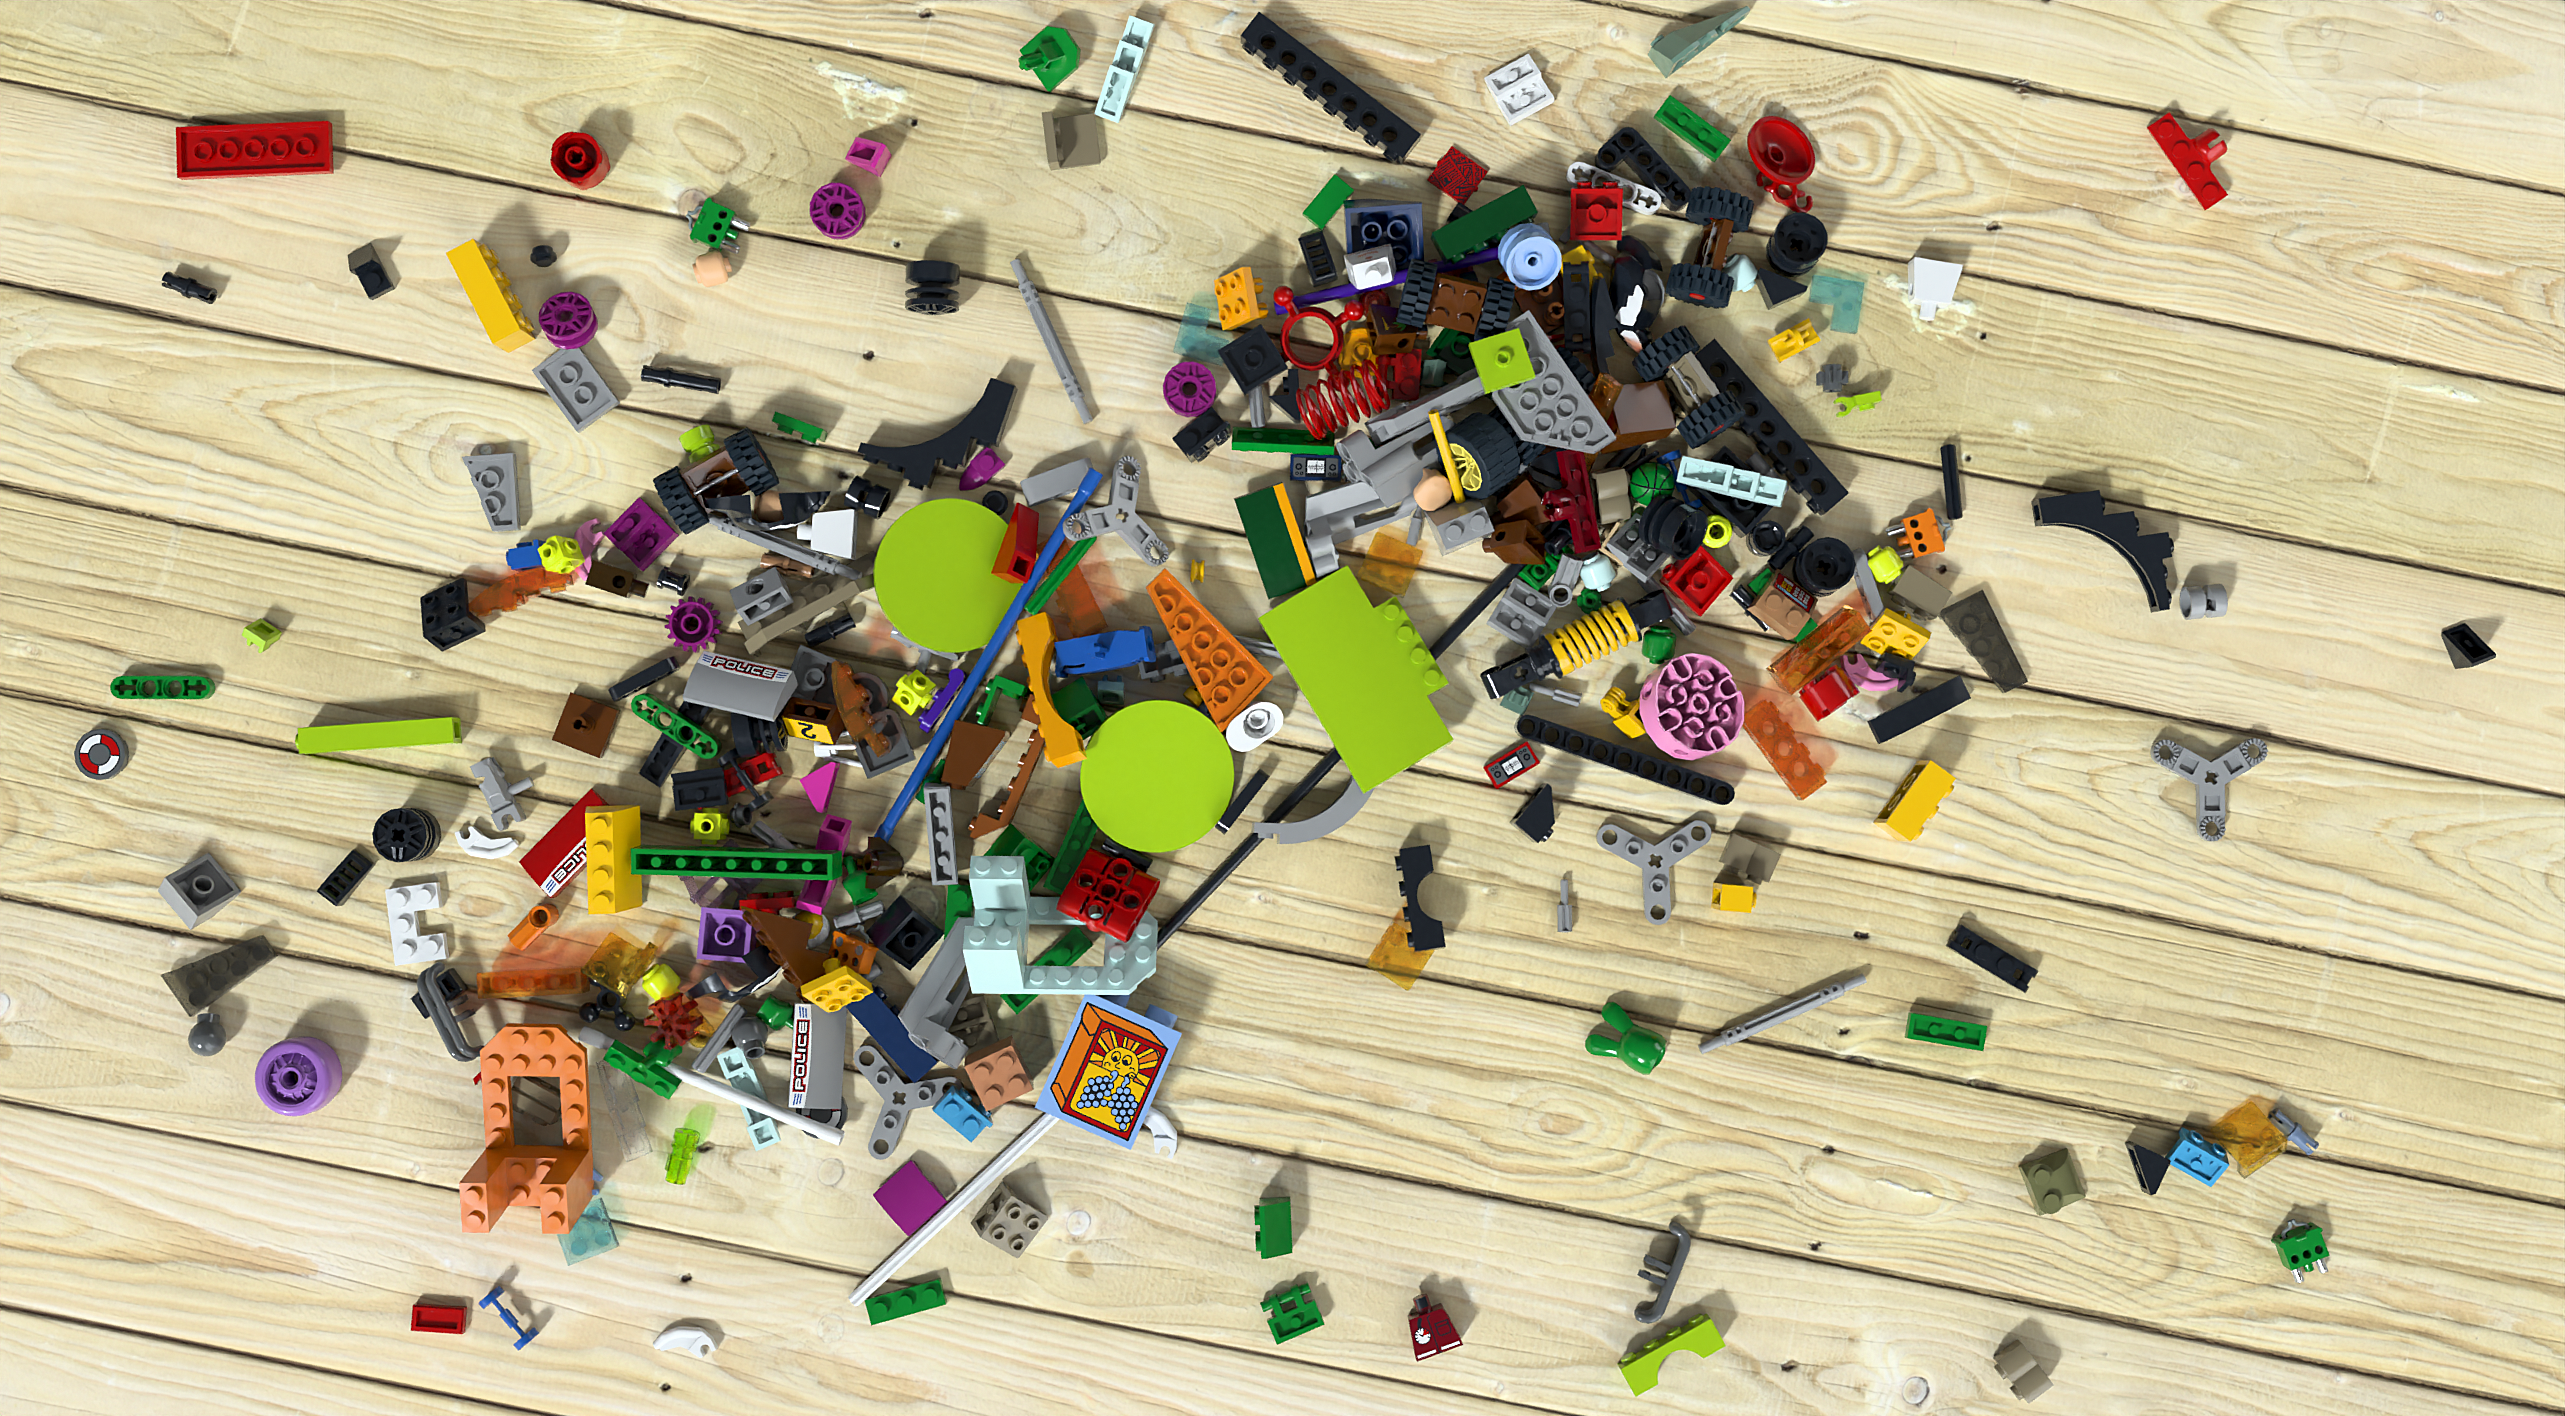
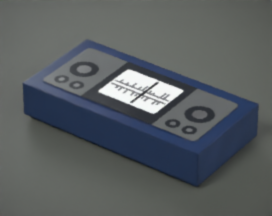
M1291 454L1290 481L1341 482L1342 457L1340 455Z

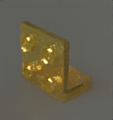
M1376 532L1356 578L1404 598L1423 551L1383 533Z
M1392 921L1365 965L1373 971L1382 974L1406 991H1409L1435 950L1414 953L1413 947L1408 948L1406 933L1410 931Z
M610 932L585 964L582 973L626 999L654 961L658 946L649 942L644 949L641 947L637 948Z
M2252 1101L2211 1128V1133L2238 1163L2237 1172L2243 1179L2285 1152L2287 1148V1139Z

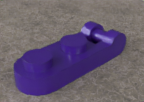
M958 668L950 671V681L945 689L941 687L933 697L935 703L931 709L926 708L918 719L921 722L920 729L929 733L935 727L966 682L967 674L965 671Z

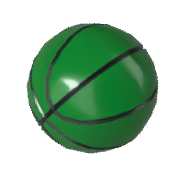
M1648 462L1640 465L1633 472L1630 479L1632 496L1637 502L1648 506L1658 495L1669 494L1672 496L1675 489V479L1672 472L1665 465L1657 462Z

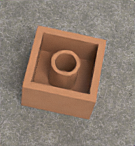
M1012 1035L965 1056L964 1067L986 1111L1034 1090L1032 1075Z

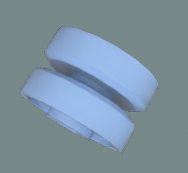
M1532 223L1519 224L1502 237L1498 247V259L1511 282L1517 287L1526 290L1541 289L1550 284L1558 275L1561 268V253L1549 233L1541 226Z

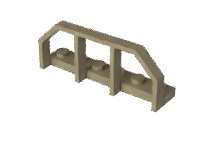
M871 551L845 565L862 572L860 579L852 580L837 573L835 575L828 574L792 593L793 603L749 626L744 620L739 621L738 624L747 639L744 644L749 654L758 657L761 655L759 649L770 640L791 629L803 633L807 631L803 624L804 622L832 607L845 611L847 607L844 601L859 593L875 588L873 570L876 552Z

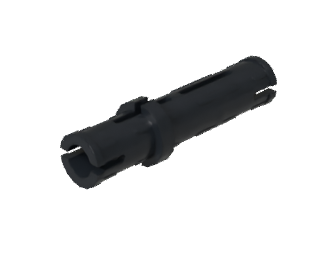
M643 365L641 371V381L663 384L667 388L671 386L714 394H719L721 388V378L679 372L671 367L664 369Z

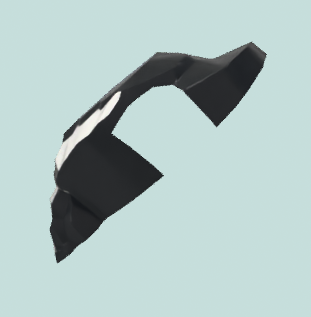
M1632 235L1622 236V240H1617L1616 249L1620 254L1611 264L1609 296L1618 328H1615L1618 336L1628 347L1640 353L1653 340L1649 328L1657 317L1662 301L1659 299L1647 300V294L1643 286V275L1647 269L1662 272L1663 269L1656 253L1644 241Z
M831 491L779 493L784 519L773 523L757 522L752 519L750 495L705 499L703 502L705 508L727 514L732 523L741 530H783L804 523L811 513L817 512L825 504Z
M761 945L742 956L745 963L758 976L756 981L737 992L729 991L715 972L684 994L689 1000L712 997L719 1001L733 1003L768 984L777 977L782 967L770 958L768 947Z

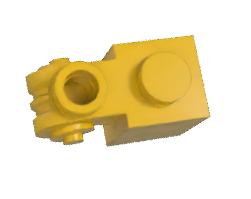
M1613 686L1600 700L1603 711L1609 713L1614 718L1613 723L1629 739L1646 733L1639 711L1640 698L1628 702L1625 700V692Z

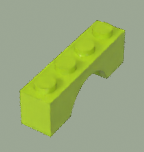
M1707 1313L1691 1317L1688 1320L1689 1323L1681 1328L1676 1326L1668 1330L1666 1336L1658 1341L1657 1339L1650 1340L1643 1345L1644 1349L1637 1353L1629 1352L1621 1358V1362L1617 1363L1635 1397L1658 1385L1659 1366L1670 1353L1678 1350H1689L1697 1353L1704 1359L1726 1346Z

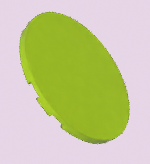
M944 498L915 506L905 512L890 526L881 540L875 557L873 570L874 587L883 613L900 634L917 645L944 653L966 652L989 643L1023 583H1010L991 574L1008 524L993 511L980 504L963 499Z
M1142 700L1115 711L1094 731L1085 747L1087 759L1081 760V793L1086 808L1094 822L1114 841L1128 848L1143 852H1169L1198 841L1217 824L1224 814L1234 785L1233 759L1222 733L1203 713L1189 705L1173 700Z

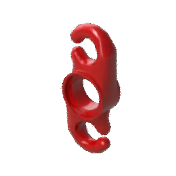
M1760 171L1756 176V183L1759 187L1763 186L1762 179L1765 176ZM1772 181L1770 185L1764 186V190L1770 192L1776 202L1783 204L1795 213H1807L1813 207V199L1810 195L1806 197V206L1799 207L1797 205V199L1804 197L1805 192L1799 190L1796 185H1788L1791 189V196L1787 198L1781 197L1778 193V187L1783 184Z

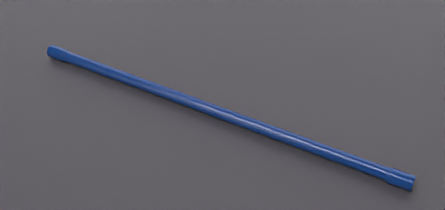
M1089 468L1078 487L1077 493L1034 564L1028 583H1023L884 822L880 824L873 837H880L888 843L898 821L953 730L955 720L960 718L1024 609L1025 604L1028 602L1066 536L1063 532L1064 520L1073 514L1081 512L1089 496L1093 494L1103 477L1101 473L1092 468Z

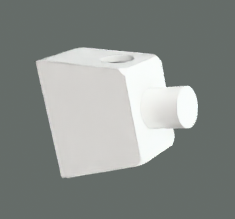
M1914 257L1908 262V301L1911 304L1921 305L1920 319L1934 320L1936 308L1944 309L1950 304L1963 265Z
M849 509L814 513L812 525H798L797 538L800 540H811V550L818 553L855 560L859 512Z

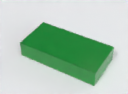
M1334 174L1302 215L1323 231L1343 206V200H1348L1354 193V189Z

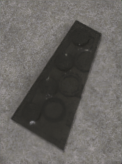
M1983 590L1941 610L1938 615L1939 619L1944 621L1949 627L1950 632L1966 647V651L1982 666L1983 671L2002 693H2006L2028 682Z
M260 935L160 976L189 1017H193L278 955L265 936Z

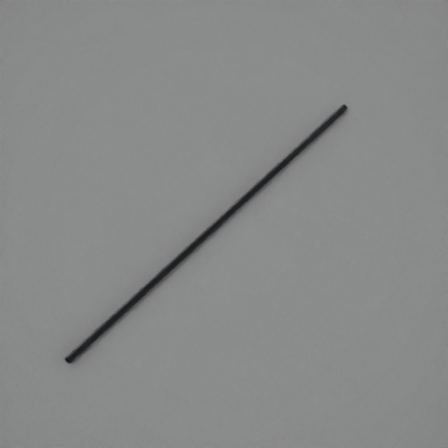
M1671 396L1669 402L1673 413L1679 405ZM1643 444L1619 450L1602 469L1622 467ZM1567 519L1551 521L1541 534L1547 540H1550L1557 533V529L1561 525H1566L1569 521ZM1510 564L1428 649L1435 661L1528 564ZM1336 748L1311 771L1263 823H1280L1342 759ZM1252 833L1158 931L1157 951L1265 838H1258V833Z

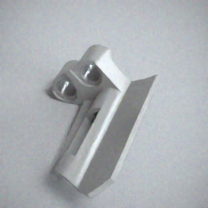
M1440 416L1445 432L1456 425V423L1448 418ZM1431 422L1376 450L1367 435L1361 430L1355 431L1336 444L1338 453L1346 461L1342 467L1349 481L1354 484L1360 480L1366 483L1376 492L1387 508L1414 491V488L1423 477V468L1437 469L1444 473L1438 461L1436 439L1416 452L1413 449L1414 442L1433 431Z
M1361 480L1355 484L1351 482L1306 496L1303 530L1316 577L1325 576L1341 569L1337 560L1339 555L1335 548L1336 544L1410 516L1411 512L1418 506L1413 492L1398 501L1401 502V505L1397 511L1368 520L1362 519L1359 514L1385 507L1376 492Z
M958 917L898 1015L900 1021L909 1032L910 1040L915 1045L954 1069L958 1068L969 1048L963 1044L962 1039L947 1031L970 988L968 972L965 973L955 992H949L966 966L963 953L965 926H974V918Z

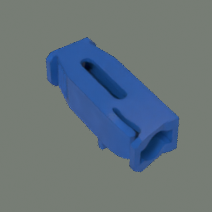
M1140 626L1139 631L1117 630L1054 642L1057 652L1055 665L1057 678H1068V674L1085 675L1131 667L1142 661H1156L1153 635L1149 626Z

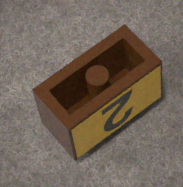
M792 697L781 715L788 735L792 737L835 745L845 728L840 709L836 705Z

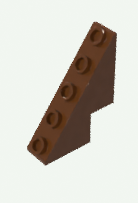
M741 906L743 919L757 931L755 934L756 938L768 947L770 958L784 970L782 975L789 983L795 986L797 989L795 993L798 998L804 1003L809 1001L802 996L800 986L826 975L823 963L831 959L832 956L821 951L806 948L813 924Z

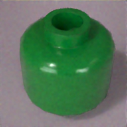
M1651 626L1650 630L1645 631L1643 635L1642 655L1649 658V662L1652 664H1663L1665 660L1672 659L1675 654L1676 635L1671 632L1669 627Z

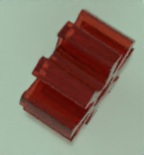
M676 992L667 998L662 997L652 1003L648 1009L652 1010L653 1013L644 1018V1026H658L659 1029L649 1035V1038L655 1043L665 1037L664 1049L671 1050L678 1045L683 1046L699 1035V1032H696L694 1029L703 1024L702 1015L697 1017L690 1016L688 1013L696 1008L698 1003L695 999H692L682 1005V996L684 995L682 992Z

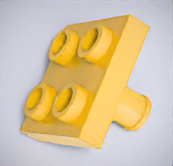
M1885 608L1864 633L1860 643L1881 655L1887 652L1912 660L1930 639L1932 632L1912 622L1909 613L1904 618L1906 611H1897L1895 613Z
M837 958L824 961L823 967L825 968L826 975L800 986L802 996L828 1013L838 1011L842 1006L860 1001L864 996L873 993L872 984L846 965L840 967V960Z

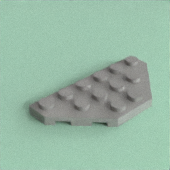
M1528 310L1508 323L1505 332L1519 328L1536 376L1535 379L1493 391L1492 393L1493 400L1518 437L1524 441L1591 454L1598 452L1616 440V436L1530 311Z

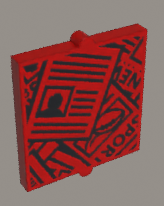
M1451 146L1443 159L1437 161V167L1427 181L1456 202L1465 205L1472 193L1478 191V185L1488 171Z

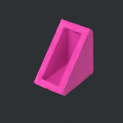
M856 137L845 160L881 177L892 155L883 143Z
M830 762L800 779L817 812L827 813L840 763Z

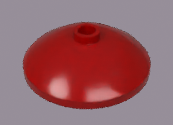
M1778 116L1763 117L1752 125L1747 136V146L1753 163L1762 174L1772 181L1783 185H1798L1810 177L1815 167V154L1809 139L1798 126Z

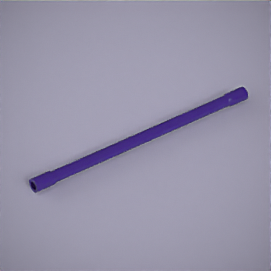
M1499 246L1485 249L1478 253L1465 254L1466 258L1455 265L1452 262L1444 265L1442 260L1433 262L1437 264L1436 274L1437 272L1446 273L1499 260ZM1408 269L1396 271L1394 280L1388 283L1364 289H1357L1352 283L1300 296L1294 295L1293 302L1298 309L1402 284L1405 283ZM1274 301L1277 316L1288 313L1284 306H1280Z

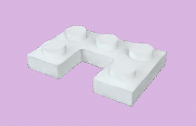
M434 882L385 889L395 966L449 958L446 933L421 936L417 912L443 907L440 883Z

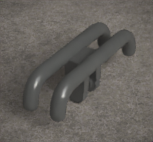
M437 962L420 973L417 979L418 992L450 1055L461 1062L472 1061L480 1057V1050L484 1046H469L460 1030L458 1022L476 1013L474 1009H468L459 1015H453L451 1008L465 1003L468 997L465 994L447 1003L436 981L437 975L444 971L445 965L442 962Z
M1674 1221L1669 1224V1229L1672 1234L1679 1237V1243L1671 1263L1669 1264L1645 1254L1643 1259L1646 1263L1666 1271L1665 1278L1639 1269L1637 1274L1661 1286L1651 1309H1635V1318L1642 1323H1654L1661 1319L1665 1313L1690 1250V1235L1684 1226Z

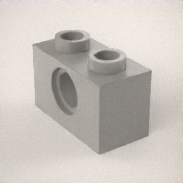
M776 567L730 590L735 608L748 626L793 603L788 585Z

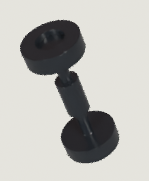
M734 748L721 756L717 762L721 767H725L730 763L738 772L736 774L745 789H749L755 797L748 804L750 810L754 812L766 805L774 797L770 791L762 795L758 794L753 787L755 784L746 770H742L736 762L740 755L737 749Z

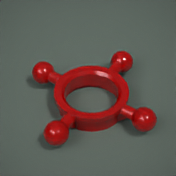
M1288 286L1277 287L1273 293L1274 301L1276 304L1284 306L1290 315L1284 322L1280 333V344L1283 351L1280 355L1284 362L1290 361L1294 366L1307 371H1317L1325 368L1329 375L1334 374L1338 376L1339 370L1333 362L1339 357L1344 344V334L1341 325L1348 320L1357 321L1364 315L1362 303L1357 300L1349 301L1345 305L1344 311L1335 317L1331 312L1320 307L1309 306L1298 309L1293 302L1294 294L1291 288ZM1317 317L1325 321L1331 328L1334 338L1333 347L1324 359L1315 362L1305 361L1299 358L1291 349L1289 342L1290 331L1293 325L1301 318ZM1343 374V382L1348 388L1350 379ZM1332 379V388L1340 392L1339 384Z

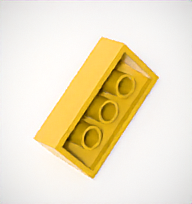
M640 805L587 806L585 824L588 915L615 914L641 907L643 905L642 875L631 874V848L641 845Z

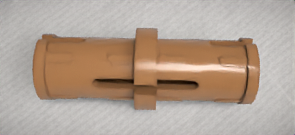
M765 552L760 563L761 569L770 570L776 567L779 572L786 576L793 574L811 579L815 567L790 557H782Z

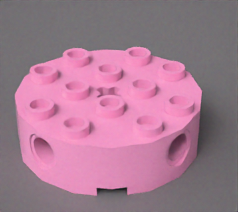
M1690 653L1660 664L1647 676L1640 692L1639 711L1646 732L1660 749L1674 758L1695 760L1722 751L1738 737L1744 722V699L1741 690H1737L1736 684L1731 679L1733 675L1726 666L1710 656Z

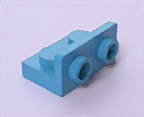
M952 1085L932 1109L950 1126L972 1142L986 1126L990 1128L993 1125L992 1112L990 1110L986 1111L983 1104L978 1106L974 1103L972 1095L964 1088L959 1090Z
M2182 1127L2179 1130L2180 1139L2165 1158L2171 1160L2170 1165L2212 1187L2229 1167L2227 1152L2221 1145L2217 1143L2212 1144L2204 1140L2196 1131H2188Z

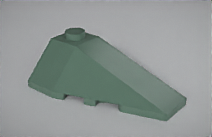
M1746 6L1673 31L1665 37L1662 34L1651 42L1650 45L1652 47L1648 56L1664 77L1668 78L1744 20L1750 12V8Z

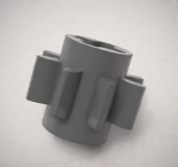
M1841 364L1823 365L1822 371L1816 373V386H1822L1823 392L1826 393L1841 392L1842 385L1849 383L1848 371H1842Z

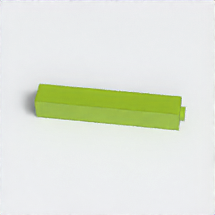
M457 717L298 728V734L295 737V744L297 749H299V754L462 743L461 719Z

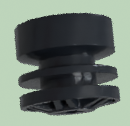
M1805 212L1793 213L1784 217L1776 226L1766 245V257L1770 266L1779 274L1787 277H1799L1808 273L1824 254L1828 244L1827 231L1823 223L1815 216ZM1790 247H1792V248L1797 247L1798 250L1795 249V250L1792 251V250L1790 249Z
M936 260L913 261L906 264L905 281L910 285L917 286L905 291L906 297L910 298L905 301L906 310L924 315H943L959 311V303L954 301L959 298V292L948 289L960 284L959 265Z
M1661 494L1655 497L1645 508L1639 523V537L1644 543L1662 550L1665 554L1678 560H1684L1692 556L1702 544L1707 532L1708 520L1704 511L1692 505L1684 504L1682 500L1676 499L1669 494Z
M1831 537L1817 539L1800 551V554L1795 558L1792 567L1793 579L1815 597L1830 596L1846 585L1854 575L1856 565L1854 554L1848 545L1839 539ZM1824 567L1825 571L1817 572L1816 568Z
M783 709L774 722L731 712L733 738L741 758L760 755L762 743L767 753H774L775 747L778 752L787 751L788 732L781 717L784 712Z
M420 808L391 809L382 814L376 821L372 832L373 844L380 855L393 862L424 860L431 856L439 847L441 828L435 816L427 810Z

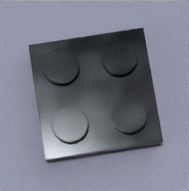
M1262 324L1218 350V354L1244 395L1288 369V366Z

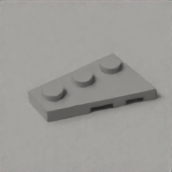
M504 453L462 457L472 477L473 486L476 487L481 505L492 531L521 530L516 454Z

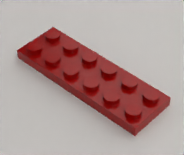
M330 121L176 127L177 178L192 180L334 174L332 123Z

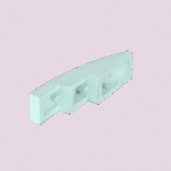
M1131 15L1129 16L1113 63L1109 67L1094 113L1095 115L1119 123L1155 24Z
M1682 456L1676 480L1679 483L1776 507L1782 506L1787 487L1786 480L1761 476L1760 473L1736 469L1730 465Z

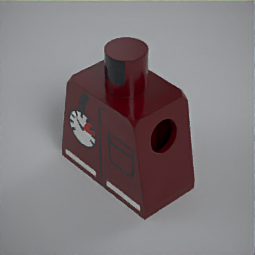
M1421 1294L1413 1298L1417 1312L1409 1314L1408 1321L1417 1362L1463 1345L1461 1337L1442 1303L1431 1306L1427 1294Z

